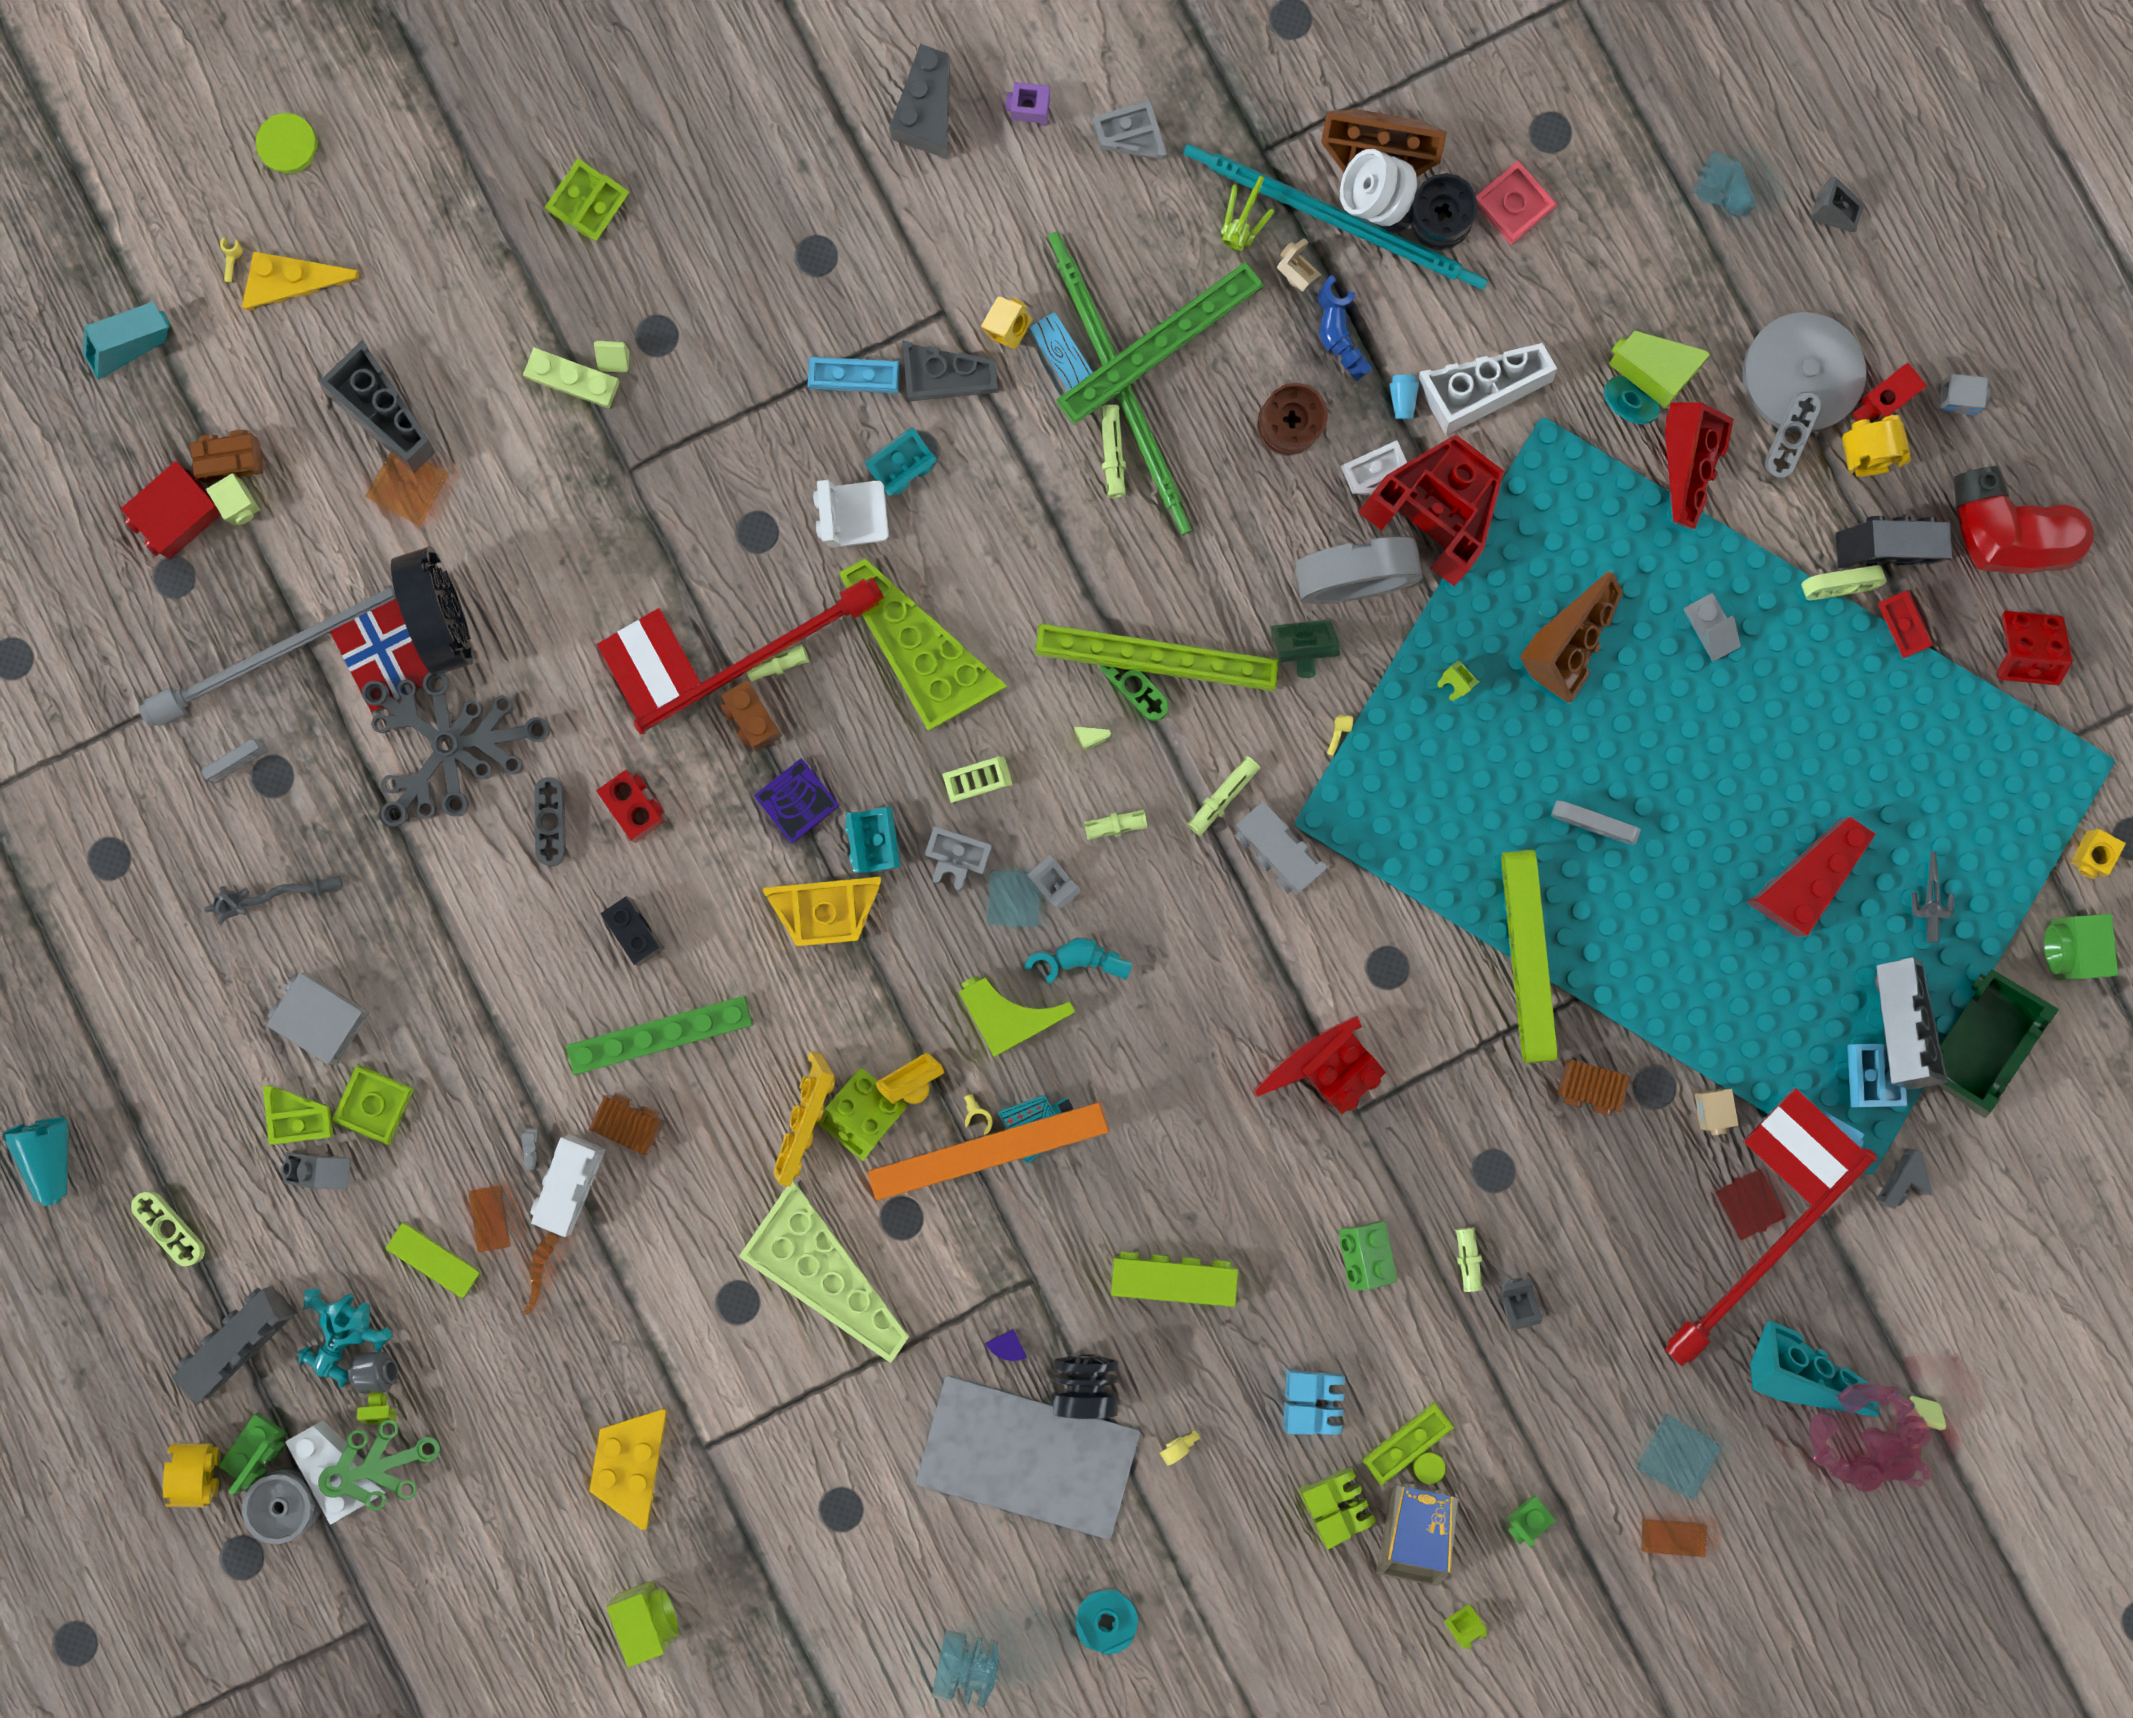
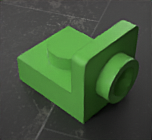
M1535 1495L1530 1497L1506 1518L1512 1525L1508 1529L1509 1533L1519 1545L1525 1541L1530 1548L1535 1545L1533 1540L1556 1522Z

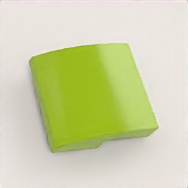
M577 158L544 209L579 233L597 242L628 196L629 191L607 175L600 174Z

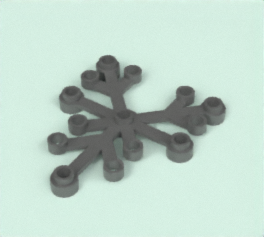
M428 673L423 680L425 691L433 696L438 730L418 716L415 701L418 687L413 681L403 680L397 686L398 694L402 697V704L389 695V690L385 684L379 681L366 683L362 689L364 701L373 706L382 705L395 714L394 716H375L372 719V728L376 732L384 734L392 728L411 726L431 740V748L433 750V753L417 774L398 777L387 775L382 779L381 787L387 793L394 794L400 789L406 788L397 802H389L383 806L381 810L382 820L389 826L403 825L408 819L407 809L416 797L418 799L417 814L425 819L434 817L437 807L431 801L428 780L442 761L448 794L443 798L442 808L450 816L460 817L468 811L469 801L461 793L456 759L470 768L474 776L479 779L489 778L492 775L493 768L490 763L478 760L463 748L476 746L503 765V769L507 773L518 774L523 768L522 760L516 756L508 755L493 743L525 738L534 742H543L550 735V725L546 720L534 717L529 719L525 726L492 731L501 717L510 713L513 709V701L509 697L502 695L494 700L493 708L474 734L461 736L473 719L481 717L483 707L477 701H467L463 706V712L451 727L446 700L450 681L445 674L434 676ZM436 679H441L443 682L440 690L433 688V682ZM406 684H411L413 688L409 695L403 693V687ZM379 688L382 691V696L380 699L375 700L372 693L375 689ZM505 699L509 705L506 710L501 711L498 703ZM472 704H476L478 707V712L475 715L468 713V708ZM384 718L387 726L380 730L377 727V722ZM536 725L543 726L544 731L540 736H536L533 733ZM446 739L452 741V748L449 750H444L442 746L443 741ZM512 759L518 762V767L514 771H510L508 768V762ZM481 764H485L488 768L487 773L483 776L479 775L477 771ZM393 778L396 781V787L393 790H389L386 784L389 779ZM455 799H459L462 802L461 809L457 811L452 808V802ZM425 804H429L432 808L429 815L422 813V807ZM394 809L401 811V817L398 820H394L391 816Z

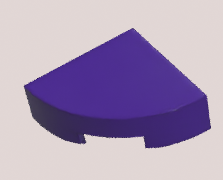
M1014 1329L985 1343L989 1350L1001 1359L1018 1361L1027 1358Z

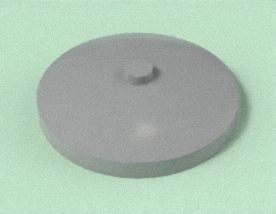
M1792 313L1772 321L1753 339L1744 358L1743 384L1747 397L1758 414L1777 428L1780 427L1791 400L1798 393H1813L1821 401V410L1811 430V433L1828 429L1844 419L1857 405L1865 387L1866 363L1857 340L1842 324L1818 313ZM1809 398L1806 401L1799 402L1798 406L1802 408L1800 417L1792 416L1791 421H1798L1806 425L1807 420H1802L1801 418L1805 411L1812 410L1813 406L1809 404ZM1791 426L1786 430L1788 432L1801 433L1797 426Z

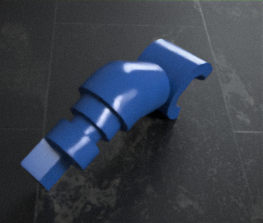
M1331 275L1324 282L1318 293V302L1324 309L1319 336L1325 349L1328 352L1332 351L1336 357L1340 355L1342 358L1340 360L1341 364L1358 381L1372 369V366L1364 358L1358 347L1354 349L1351 346L1354 342L1350 339V332L1347 329L1345 308L1353 300L1355 292L1349 291L1343 299L1336 298L1331 292V287L1336 280L1335 276Z

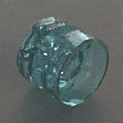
M946 1629L932 1697L952 1701L957 1688L964 1689V1704L969 1705L972 1691L978 1692L976 1707L984 1709L988 1697L993 1692L999 1665L998 1641L990 1639L987 1653L981 1652L983 1637L978 1636L973 1649L969 1650L966 1649L967 1638L965 1633Z

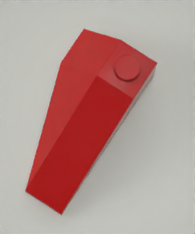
M1671 402L1665 421V440L1673 522L1688 529L1696 528L1707 501V493L1705 491L1709 481H1715L1718 472L1714 468L1719 457H1725L1728 450L1734 420L1702 402Z

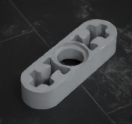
M1801 392L1791 400L1765 459V468L1769 474L1776 477H1786L1794 471L1821 410V401L1817 395ZM1809 398V404L1813 406L1812 410L1805 411L1801 418L1802 420H1807L1806 425L1798 421H1791L1792 416L1800 417L1802 408L1798 406L1799 402L1806 401ZM1797 426L1801 431V437L1796 443L1790 444L1785 439V432L1789 427ZM1779 445L1795 449L1793 454L1786 452L1784 462L1787 463V467L1780 468L1777 472V466L1773 464V460L1775 458L1780 459L1784 453V450L1778 449Z
M1563 801L1555 802L1551 814L1552 817L1560 821L1630 845H1636L1641 831L1633 825Z

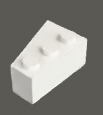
M321 1421L285 1442L330 1525L365 1505L346 1494L337 1498L327 1497L319 1489L318 1479L321 1472L329 1466L336 1465L347 1446V1442L327 1423ZM356 1454L348 1470L361 1466L364 1460ZM337 1475L331 1476V1486L338 1487L341 1483L340 1477ZM366 1478L352 1482L370 1493L380 1491L385 1494L389 1491ZM373 1495L370 1498V1502L378 1498L379 1496Z

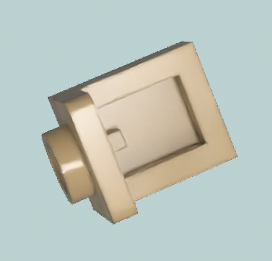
M1305 238L1296 244L1293 241L1290 242L1281 252L1280 256L1283 259L1276 267L1287 277L1288 282L1292 286L1299 288L1302 292L1315 284L1322 275L1300 255L1309 243Z

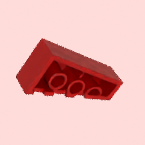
M1850 816L1839 819L1814 841L1806 851L1796 857L1787 868L1774 877L1759 893L1746 903L1794 936H1808L1876 834Z

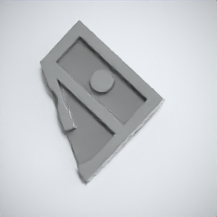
M1150 100L1093 117L1094 128L1102 150L1161 160L1167 158Z

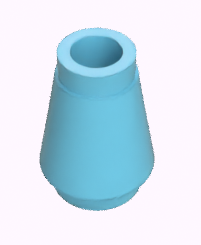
M1394 375L1389 386L1395 419H1413L1419 389L1416 375Z

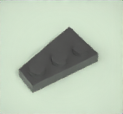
M902 340L908 402L998 393L995 360L960 352L958 354L950 353L932 346H928V348L913 345V342Z

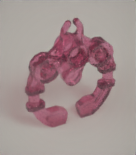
M1855 1384L1847 1386L1837 1396L1841 1405L1848 1412L1861 1410L1869 1401L1879 1402L1884 1407L1892 1404L1896 1408L1895 1415L1899 1418L1896 1424L1897 1433H1888L1875 1427L1868 1428L1862 1433V1440L1869 1453V1457H1859L1852 1461L1851 1464L1845 1458H1841L1839 1461L1832 1456L1834 1453L1833 1449L1826 1443V1440L1836 1432L1838 1422L1835 1416L1821 1410L1811 1419L1809 1436L1815 1453V1463L1819 1466L1824 1465L1830 1470L1831 1476L1853 1484L1858 1490L1863 1492L1873 1491L1879 1488L1883 1481L1899 1480L1910 1486L1921 1487L1923 1486L1921 1479L1911 1478L1916 1470L1922 1471L1924 1480L1931 1478L1929 1468L1920 1460L1921 1448L1927 1445L1931 1439V1430L1924 1417L1920 1416L1915 1408L1914 1402L1910 1399L1905 1400L1899 1395L1898 1389L1894 1386L1889 1388L1879 1384Z

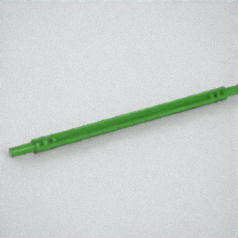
M1053 232L1048 235V239L1059 261L1057 266L1103 366L1117 356L1074 258L1069 256L1059 232ZM1130 385L1117 394L1116 397L1159 490L1167 510L1170 509L1181 535L1184 536L1193 530L1182 508L1183 500Z

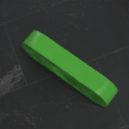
M1099 665L1101 672L1145 719L1159 721L1165 717L1168 710L1167 699L1141 671L1130 670L1122 676L1120 681H1117L1115 677H1118L1120 673L1114 667L1107 669L1105 666ZM1134 676L1141 680L1142 689L1139 692L1130 693L1126 690L1125 681L1129 677ZM1147 688H1149L1152 693H1149L1147 697L1152 702L1159 700L1162 703L1159 708L1161 713L1157 714L1155 711L1151 714L1148 713L1149 704L1144 699L1139 704L1136 699L1142 697Z

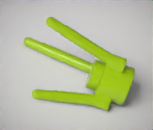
M1263 176L1258 177L1240 219H1234L1233 223L1231 221L1238 185L1234 184L1232 186L1225 222L1220 232L1223 235L1221 241L1232 249L1243 251L1245 246L1250 247L1256 235L1274 214V209H1269L1253 230L1249 232L1250 225L1245 222L1264 181Z

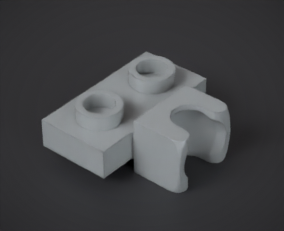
M934 826L925 852V856L939 860L932 882L940 884L945 874L952 873L956 877L954 887L957 891L961 892L968 870L983 875L992 845Z

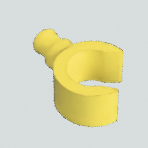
M973 1093L965 1096L964 1099L968 1110L965 1118V1127L967 1128L974 1114H983L988 1120V1125L984 1131V1135H986L993 1126L991 1114L979 1107Z
M1192 1431L1191 1434L1178 1437L1166 1444L1167 1448L1159 1453L1167 1466L1190 1452L1189 1448L1200 1439V1436L1196 1431Z

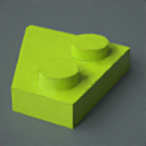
M272 1085L263 1086L269 1145L334 1137L331 1106Z

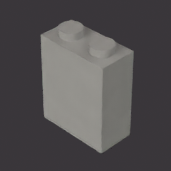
M299 973L298 976L294 975L285 987L287 993L282 1001L276 1002L269 1011L268 1017L270 1020L266 1026L326 1064L335 1065L343 1056L370 1012L308 973Z

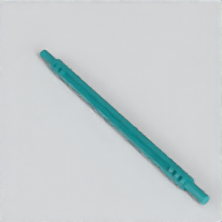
M1187 143L1183 155L1209 166V170L1251 189L1254 188L1258 177L1263 176L1264 181L1260 188V193L1455 281L1457 278L1481 290H1484L1487 284V278L1461 267L1462 264L1351 215L1344 210L1221 154L1216 153L1213 155Z

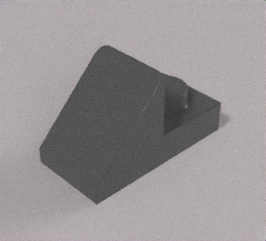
M1906 1149L1875 1201L1885 1207L1895 1209L1897 1205L1901 1206L1909 1195V1190H1907L1909 1186L1923 1195L1932 1196V1189L1922 1152L1916 1149Z

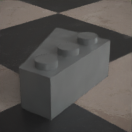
M920 44L889 127L892 140L948 159L950 61L948 53Z

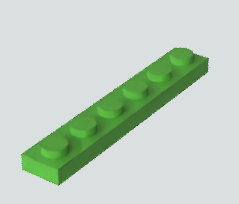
M741 996L566 1045L573 1075L750 1027L753 1026L746 997Z

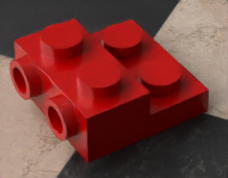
M1347 1028L1302 1069V1072L1322 1096L1341 1115L1346 1111L1355 1109L1359 1103V1098L1368 1090L1377 1088L1381 1083V1077L1386 1074L1377 1060Z

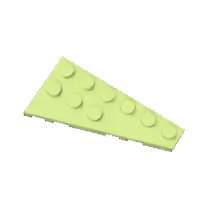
M793 1180L791 1186L786 1187L738 1257L892 1363L909 1338L908 1333Z

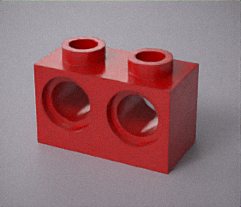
M624 770L597 789L596 792L630 841L636 843L665 823L661 816L665 811L655 797L651 800L644 792L647 785L638 773L632 775L628 770ZM622 785H630L632 789L630 797L626 800H620L617 794L618 789ZM641 809H647L649 812L648 821L643 825H637L635 822L636 813Z

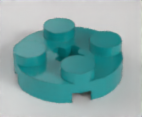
M1114 1588L1099 1589L1088 1594L1079 1604L1076 1615V1630L1082 1643L1091 1650L1093 1649L1107 1655L1121 1652L1131 1644L1137 1630L1138 1616L1136 1608L1128 1596ZM1107 1613L1108 1616L1113 1615L1115 1617V1620L1112 1621L1113 1627L1111 1629H1107L1105 1625L1099 1626L1098 1622L1102 1620V1614Z

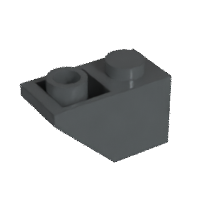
M286 1152L285 1161L282 1164L283 1183L312 1189L347 1190L350 1158Z

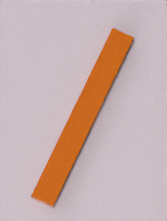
M1100 1101L867 1171L875 1200L878 1201L1106 1134L1110 1130Z

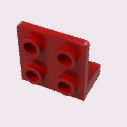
M2004 611L2002 621L2008 652L1997 670L1999 680L2060 686L2073 663L2064 617Z

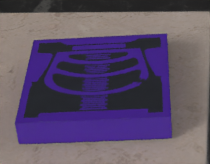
M802 758L754 795L792 844L840 807Z

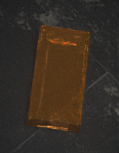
M501 1185L468 1191L478 1252L510 1247Z
M1643 1519L1641 1551L1705 1557L1707 1525L1704 1523Z

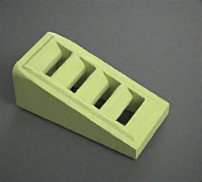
M998 756L942 774L951 803L1012 786V780L1004 756ZM991 766H995L997 775L999 778V782L997 783L995 782ZM981 769H984L988 783L987 786L983 785L979 771ZM970 772L976 787L974 790L971 789L967 775ZM957 776H960L964 793L961 794L955 779Z

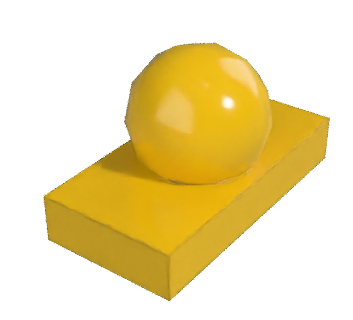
M927 1052L876 1082L878 1091L892 1104L903 1098L904 1101L916 1105L927 1098L930 1091L928 1082L944 1074L942 1065Z

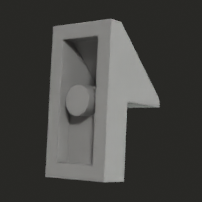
M1713 593L1683 609L1712 662L1741 647L1734 617L1726 618Z

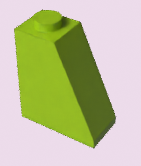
M1635 330L1628 339L1622 336L1611 351L1615 355L1609 365L1666 409L1701 369L1710 354L1702 349Z

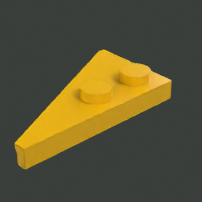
M253 251L242 308L245 311H253L255 307L268 303L278 304L285 302L289 298H299L317 293L321 288L332 285H346L355 279H359L360 273L353 269Z

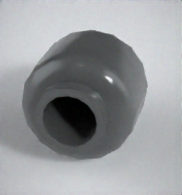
M386 1352L361 1353L356 1356L348 1370L349 1381L359 1393L363 1394L386 1392L396 1382L398 1377L397 1363Z

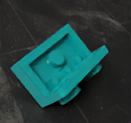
M911 426L863 463L874 479L881 481L885 485L884 491L890 496L893 493L898 495L905 491L910 485L908 482L917 475L922 477L928 474L934 468L932 464L938 459L930 452L916 430Z
M892 807L846 813L845 830L849 837L851 850L849 860L854 873H874L901 868Z

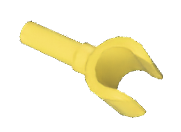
M224 237L220 242V247L226 255L224 282L232 283L235 259L242 255L243 249L237 239H235V246L229 249V242Z
M1339 715L1335 718L1333 738L1327 754L1334 756L1341 733L1352 731V716Z

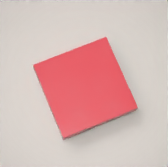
M1519 160L1476 195L1478 210L1510 246L1557 207V203Z

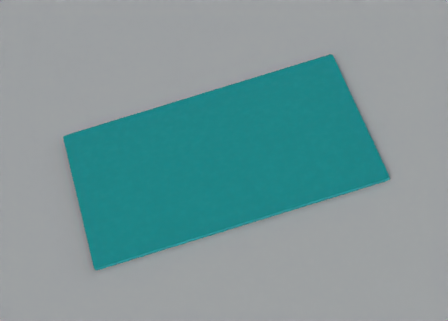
M1541 418L1501 481L1483 552L1455 586L1442 578L1353 724L1352 731L1347 734L1294 822L1295 827L1511 958L1501 856L1502 852L1534 849L1538 865L1550 983L1721 1087L1732 1089L1734 1095L1767 1115L1795 1087L1822 1113L1825 1111L1864 1134L1861 1139L1863 1140L1861 1149L1868 1148L1872 1150L1878 1159L1877 1163L1873 1162L1863 1172L1864 1174L1872 1175L1878 1168L1924 1087L1912 1090L1906 1089L1907 1106L1851 1107L1847 1045L1886 1044L1884 1021L1881 1013V997L1875 983V975H1878L1877 965L1912 957L1923 962L1939 1043L1941 1045L1976 993L1971 987L1979 975L1982 973L1987 976L1991 969L1994 970L2112 769L2114 759L1929 647L1906 658H1902L1886 621L1843 595L1807 600L1801 584L1811 576L1703 511L1695 529H1688L1673 522L1671 493L1551 420ZM1606 572H1613L1623 594L1610 625L1603 627L1598 640L1601 647L1598 654L1592 653L1586 667L1591 671L1586 682L1571 703L1565 702L1530 676L1520 656L1537 632ZM1711 593L1714 594L1726 618L1734 617L1741 646L1712 662L1683 610L1688 605ZM1457 660H1460L1479 683L1467 694L1452 701L1448 697L1454 692V686L1446 683L1443 687L1439 688L1437 684L1442 678L1443 673ZM1555 802H1567L1639 828L1641 831L1636 845L1626 844L1552 817L1551 814ZM1850 816L1876 834L1808 936H1794L1746 903L1759 893L1774 877L1787 868L1796 857L1806 851L1814 841L1839 819ZM1931 851H1935L1937 855L1941 906L1947 908L1949 894L1953 893L1955 895L1954 916L1940 919L1939 943L1926 942L1927 918H1917L1912 914L1913 892H1916L1918 895L1919 907L1926 904ZM1932 882V901H1935L1934 882Z

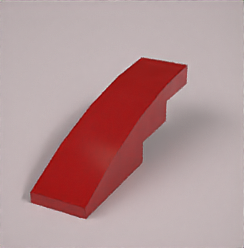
M1353 1016L1326 1029L1298 1047L1275 1066L1253 1090L1256 1097L1307 1077L1302 1072V1069L1345 1028L1351 1032L1362 1028L1358 1016Z

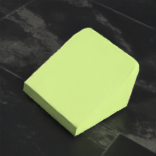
M594 342L599 371L628 372L630 351L624 342Z
M1074 727V732L1082 749L1085 751L1111 738L1110 730Z
M1910 1396L1905 1413L1907 1420L1934 1429L1945 1430L1946 1423L1939 1403Z

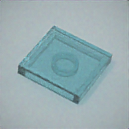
M1665 1414L1636 1468L1687 1498L1694 1500L1722 1445Z

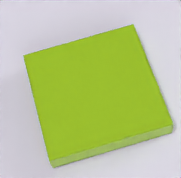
M356 1064L331 1121L380 1143L390 1145L415 1088L365 1066Z

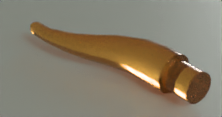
M549 1231L543 1241H540L532 1257L530 1266L531 1294L529 1303L524 1310L525 1315H528L535 1306L541 1290L544 1265L560 1239L559 1236Z

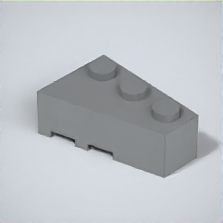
M1264 801L1234 827L1237 831L1234 836L1245 849L1250 846L1257 853L1255 860L1266 872L1271 869L1276 874L1278 879L1275 882L1286 894L1292 892L1294 895H1297L1328 868L1322 861L1318 863L1309 853L1308 846L1303 841L1299 842L1289 831V827Z

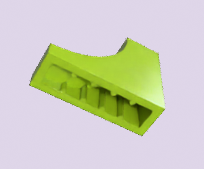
M978 975L963 982L962 986L964 989L959 991L962 1000L994 1057L1075 1013L1070 1002L1047 1009H1033L1014 1004L1002 997L991 986L986 977L980 980Z

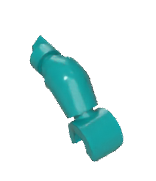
M1074 938L1055 949L1056 954L1054 955L1044 950L1033 952L1026 960L1025 969H1032V965L1037 960L1047 961L1051 965L1050 973L1045 976L1048 984L1055 980L1058 969L1062 967L1065 971L1080 966L1096 968L1097 965L1102 967L1101 971L1126 980L1133 963L1119 958L1120 954L1114 951L1104 952V948L1096 945L1097 941Z

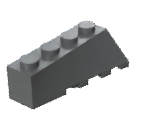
M273 1286L262 1290L258 1287L245 1298L244 1301L247 1304L240 1311L235 1309L223 1319L222 1323L225 1326L217 1333L214 1331L209 1333L199 1343L202 1348L194 1356L190 1353L176 1365L179 1370L172 1376V1379L196 1404L208 1400L297 1313Z

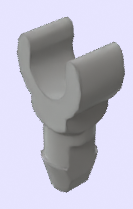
M525 1128V1132H522L525 1170H535L538 1129Z

